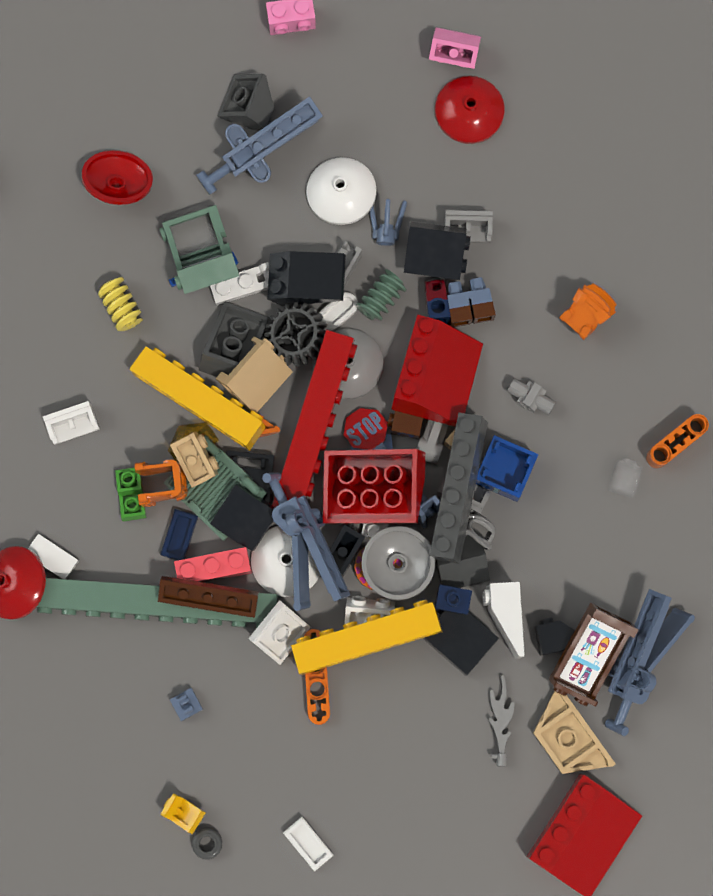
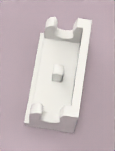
M89 401L43 416L49 437L54 445L100 430L93 407Z

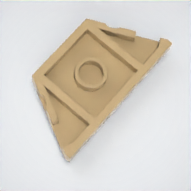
M554 691L533 734L561 774L614 766L615 762L568 696H563Z

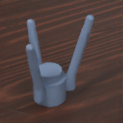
M386 199L384 224H380L379 228L377 227L374 206L371 208L369 213L373 228V239H376V244L392 246L395 245V240H399V230L407 201L402 203L395 229H393V225L389 224L390 199Z

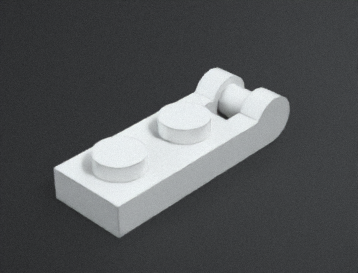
M269 262L241 271L238 277L211 285L216 306L268 290ZM264 275L265 281L259 283L257 276Z

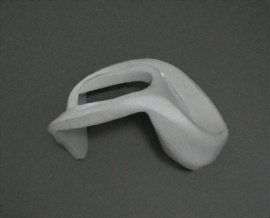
M470 514L465 537L467 535L471 536L483 546L484 551L490 550L492 548L491 542L495 535V527L483 516ZM472 523H479L490 531L487 540L477 535L472 528Z

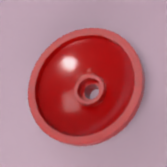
M463 76L450 81L442 88L436 100L435 116L441 130L451 139L466 144L479 143L492 137L500 128L504 118V101L498 89L489 81L476 76ZM472 101L475 103V106L469 107L467 102Z
M104 151L90 157L82 168L81 177L85 189L92 196L105 203L126 205L138 202L150 192L153 176L149 166L139 157L127 152Z
M12 546L0 551V617L12 620L20 619L30 614L41 601L45 590L46 576L41 560L33 551L24 547Z

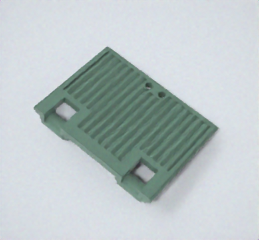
M205 435L204 437L208 443L206 450L218 462L219 469L217 471L219 475L193 488L186 477L188 494L181 501L225 541L228 536L210 523L235 484H240L247 488L257 498H263L267 492L262 487H259L235 461ZM173 473L164 482L170 490H175Z

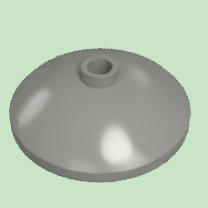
M356 329L336 330L334 332L354 338V344L358 345L355 357L352 359L353 361L347 364V367L351 368L347 382L342 381L340 390L344 391L342 399H354L364 396L377 385L383 372V355L380 347L372 337ZM317 351L314 354L316 358H318L319 355ZM316 359L315 361H314V360L312 361V363H313V371H314V368H315L317 359Z
M394 526L376 533L368 541L362 555V571L368 585L377 594L393 600L408 599L422 592L431 581L435 569V558L430 556L431 546L429 542L419 532L408 527ZM396 559L401 560L402 567L395 568L393 561Z

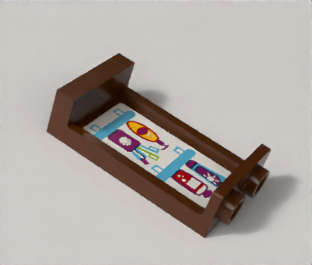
M590 602L549 677L550 682L554 686L553 690L563 696H566L567 693L574 696V700L584 706L591 704L596 707L598 704L596 696L629 636L635 638L639 629L632 622Z

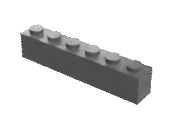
M458 413L430 556L439 561L460 564L488 422L483 416Z

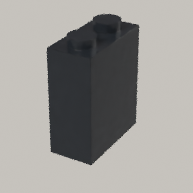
M410 221L404 273L460 280L461 273H466L467 259H463L464 250L469 251L471 236H466L467 229Z
M438 610V613L441 615L438 619L442 632L422 639L462 674L467 676L499 638L470 612H468V615Z

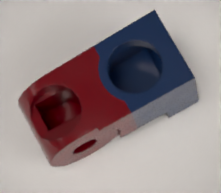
M444 279L425 281L427 317L450 325L451 316Z

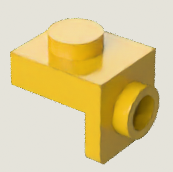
M175 793L165 802L164 809L161 812L163 817L173 821L191 834L194 833L206 812Z

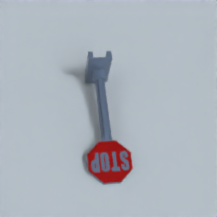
M359 408L346 417L343 435L353 449L384 450L387 449L384 446V442L386 441L388 422L378 410ZM422 495L418 522L423 529L428 527L427 518L432 517L435 513L438 516L440 501L435 495L430 499L426 495Z

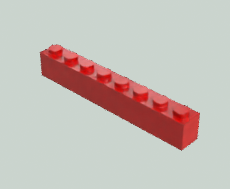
M329 330L325 332L282 471L281 480L279 481L287 500L293 497L312 496L315 483L311 481L314 473H319L322 460L318 458L321 450L325 451L329 441V437L326 436L328 427L332 428L334 425L336 414L333 413L335 404L340 405L344 392L340 390L342 381L347 382L351 368L347 367L349 358L354 359L358 345L354 344L355 339ZM274 497L272 506L277 507L279 504L276 497Z

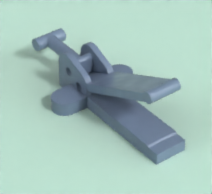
M309 96L250 138L240 125L231 124L225 131V136L233 147L230 152L222 156L226 164L209 176H207L204 170L196 176L209 195L217 190L214 183L231 171L236 177L248 170L255 181L264 183L271 177L270 167L264 160V157L317 123L323 115Z
M279 472L265 473L262 479L265 483L270 484L279 504L272 512V519L286 534L292 536L293 609L300 611L311 606L308 549L333 600L338 601L351 596L320 530V527L325 525L322 512L318 508L311 509L305 496L300 498L293 497L287 500L279 482L281 474Z
M651 589L648 590L635 622V626L639 629L635 638L629 637L621 659H616L608 674L613 677L608 692L620 696L623 700L615 720L607 719L605 727L622 736H626L629 732L628 727L623 724L632 702L636 704L645 703L650 692L656 686V677L650 672L695 619L694 615L678 608H673L672 612L664 620L672 598Z

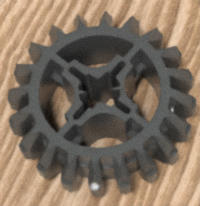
M294 302L293 308L285 304L284 312L281 309H277L276 311L279 315L277 317L270 316L273 324H266V328L271 331L264 333V336L270 339L268 341L275 347L273 351L278 356L282 355L284 357V362H286L287 366L293 361L294 366L299 367L300 360L303 364L308 365L309 357L314 361L317 359L314 354L316 351L320 352V345H322L326 332L323 329L327 327V323L322 321L323 315L321 313L316 314V308L311 307L309 309L306 303L301 308L297 302ZM295 318L309 319L312 324L299 325ZM287 323L286 330L281 333L283 326ZM296 329L299 331V333H297V340L294 338V336H296ZM313 336L310 343L306 346V340ZM285 343L287 345L294 344L298 351H286L281 345Z

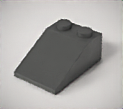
M224 302L202 353L199 371L215 377L221 372L229 375L255 346L251 339L256 337L262 340L269 317Z

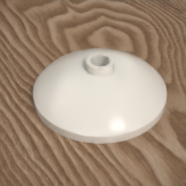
M345 157L327 160L312 172L308 180L306 189L308 203L312 211L327 223L334 225L352 224L366 216L374 205L376 199L374 177L370 170L357 160ZM338 183L345 184L342 188L336 186Z
M276 526L266 532L256 549L252 551L251 568L260 586L269 593L277 594L280 597H294L292 536L286 534L279 526ZM308 549L310 589L319 579L320 573ZM284 555L291 557V561L287 564L282 562Z

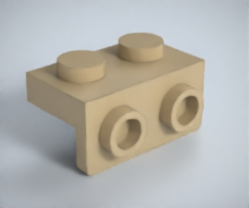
M196 431L170 445L192 488L219 475L217 471L219 469L218 462L214 456H209L206 450L208 443L203 434L199 435Z

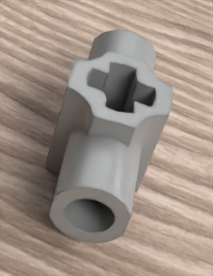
M514 379L507 390L508 393L519 398L517 403L522 408L531 412H535L538 409L549 415L556 404V401L545 396L546 390L542 386L530 381L526 385Z

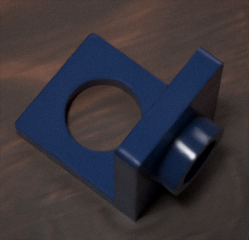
M439 585L435 602L436 612L443 610L468 615L472 590Z

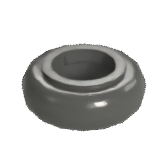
M205 828L199 830L192 839L193 851L202 859L209 860L215 858L222 849V838L213 829ZM203 837H211L214 840L215 846L212 851L207 852L201 849L200 841Z

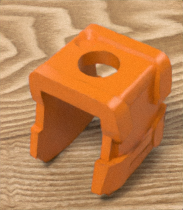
M594 283L588 286L584 285L582 289L578 288L572 299L574 301L573 304L559 319L567 323L585 340L594 332L598 324H603L616 313L615 307L617 304L598 285Z

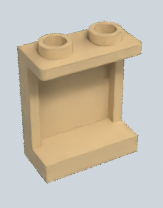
M253 337L251 341L255 346L229 375L221 372L216 380L245 409L257 413L293 371L284 362V357L282 355L278 356L273 351L275 347L265 338L260 340Z

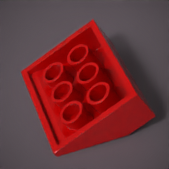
M417 314L391 410L456 427L458 413H465L483 343L440 320Z
M419 449L324 451L323 523H418L425 481L426 452Z
M579 774L526 857L581 895L592 896L642 815L584 774Z

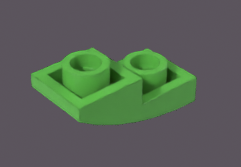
M135 468L115 470L122 521L147 518L146 508L140 506L138 494H144L141 475L135 472Z

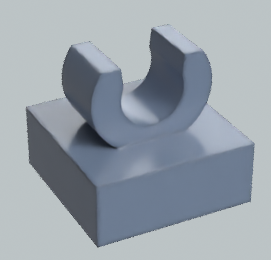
M192 688L170 699L181 721L203 710Z

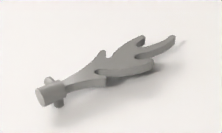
M501 675L502 695L500 700L497 701L494 691L490 690L491 705L497 721L489 718V722L495 731L499 747V754H492V759H497V767H507V754L504 753L511 732L503 735L502 731L512 719L515 704L511 702L508 709L504 708L507 688L505 678Z

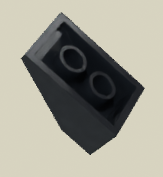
M296 251L270 253L267 300L281 306H285V304L291 306L294 302L302 305L304 303L343 301L346 254Z

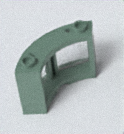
M216 204L162 222L163 227L159 229L163 241H168L178 274L174 276L178 290L183 289L184 294L239 276L229 243L224 244L222 239L227 236Z

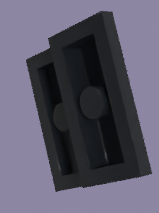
M235 484L210 524L232 540L254 551L273 523L272 512L275 507L263 498H257L240 484Z

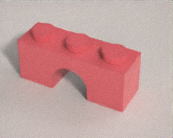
M246 547L174 561L176 575L179 579L205 583V581L217 578H232L252 574Z

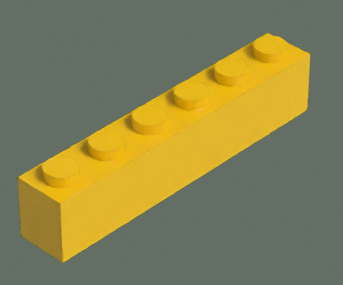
M145 346L129 369L135 377L249 451L266 428L262 422L263 418L252 410L250 413L242 409L243 405L236 399H226L222 396L224 392L216 386L212 385L209 388L203 384L205 380L195 373L189 375L184 371L185 367L179 362L173 360L171 363L165 359L166 355L159 349L154 348L151 350Z
M422 600L414 603V608L404 610V607L393 609L390 611L391 615L381 618V615L377 614L367 617L366 623L358 625L357 621L344 624L343 630L334 632L332 628L319 632L320 637L311 639L310 636L296 639L297 644L291 645L299 674H307L441 633L442 628L434 603Z

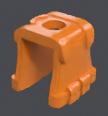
M169 459L163 461V463L152 465L146 462L135 463V472L142 476L173 471L175 490L138 494L140 506L151 507L156 506V502L171 499L181 501L187 497L186 475L177 461Z

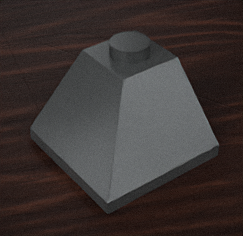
M234 75L218 117L249 129H263L270 123L274 110L266 75Z

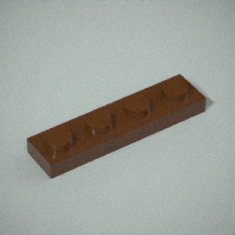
M162 576L160 579L158 602L255 618L259 592Z

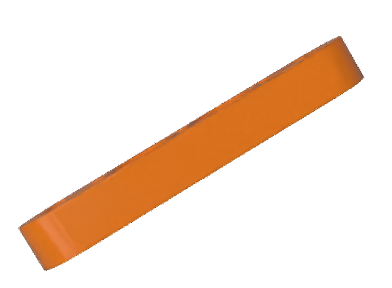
M311 629L305 633L304 637L310 636L311 638V634L315 633L317 637H320L319 632L321 631H319L318 629ZM327 667L318 672L305 674L308 717L316 725L326 723L330 717ZM320 682L324 685L325 690L321 696L312 695L310 687L313 683ZM326 698V704L321 703V710L326 711V716H322V721H317L316 717H312V712L316 711V703L311 705L310 700Z

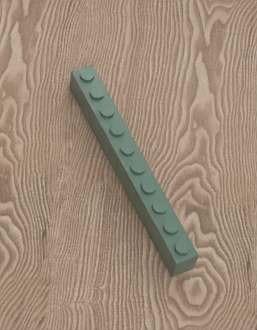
M46 578L45 590L36 608L37 613L52 614V609L62 610L61 614L76 615V611L86 612V616L100 617L101 613H110V618L125 619V615H135V620L148 621L149 616L159 617L161 622H173V618H182L183 623L197 624L198 620H207V625L222 626V621L232 622L231 626L246 627V623L256 624L257 628L278 603V595L259 593L255 618L158 602L159 586Z

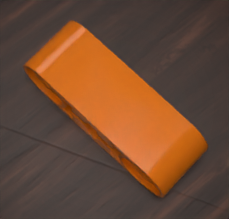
M694 414L648 451L646 456L648 464L653 468L665 466L708 430L709 422L707 418L701 414ZM692 421L700 424V432H695L691 429L690 423ZM683 433L687 436L680 444L670 449L669 445L675 439L679 438ZM654 451H661L665 456L664 461H657L654 458Z

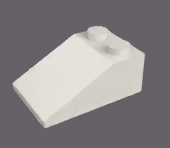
M520 582L490 583L482 592L483 606H487L489 615L513 657L520 659L524 657Z

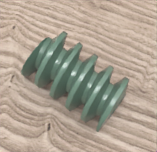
M385 269L386 275H380V282L375 281L373 284L374 289L370 288L367 291L368 296L361 298L362 303L356 304L357 309L370 320L376 318L381 321L383 318L379 312H389L385 305H395L391 298H401L397 291L406 292L403 282L388 269Z

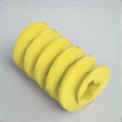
M123 277L106 282L100 287L98 293L99 297L103 299L104 306L108 307L107 312L109 315H112L113 323H117L115 326L117 331L129 330L143 321L141 318L137 319L141 311L132 310L137 305L136 301L128 302L133 297L132 294L124 295L128 286L119 285L124 281Z

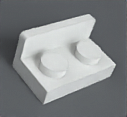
M363 596L348 597L344 624L357 621L358 625L366 623L367 617L380 614L381 618L391 615L390 611L395 609V602L386 598L371 600Z

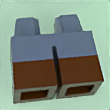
M482 277L470 280L471 291L468 292L462 291L461 282L448 284L447 298L451 316V327L471 325L472 320L473 324L495 319L496 313L490 289L486 288Z

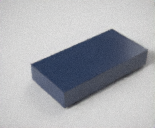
M177 509L174 510L160 554L161 556L177 561L186 558L198 516Z

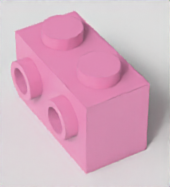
M313 0L266 2L270 35L316 29Z
M436 27L429 60L474 69L481 36Z

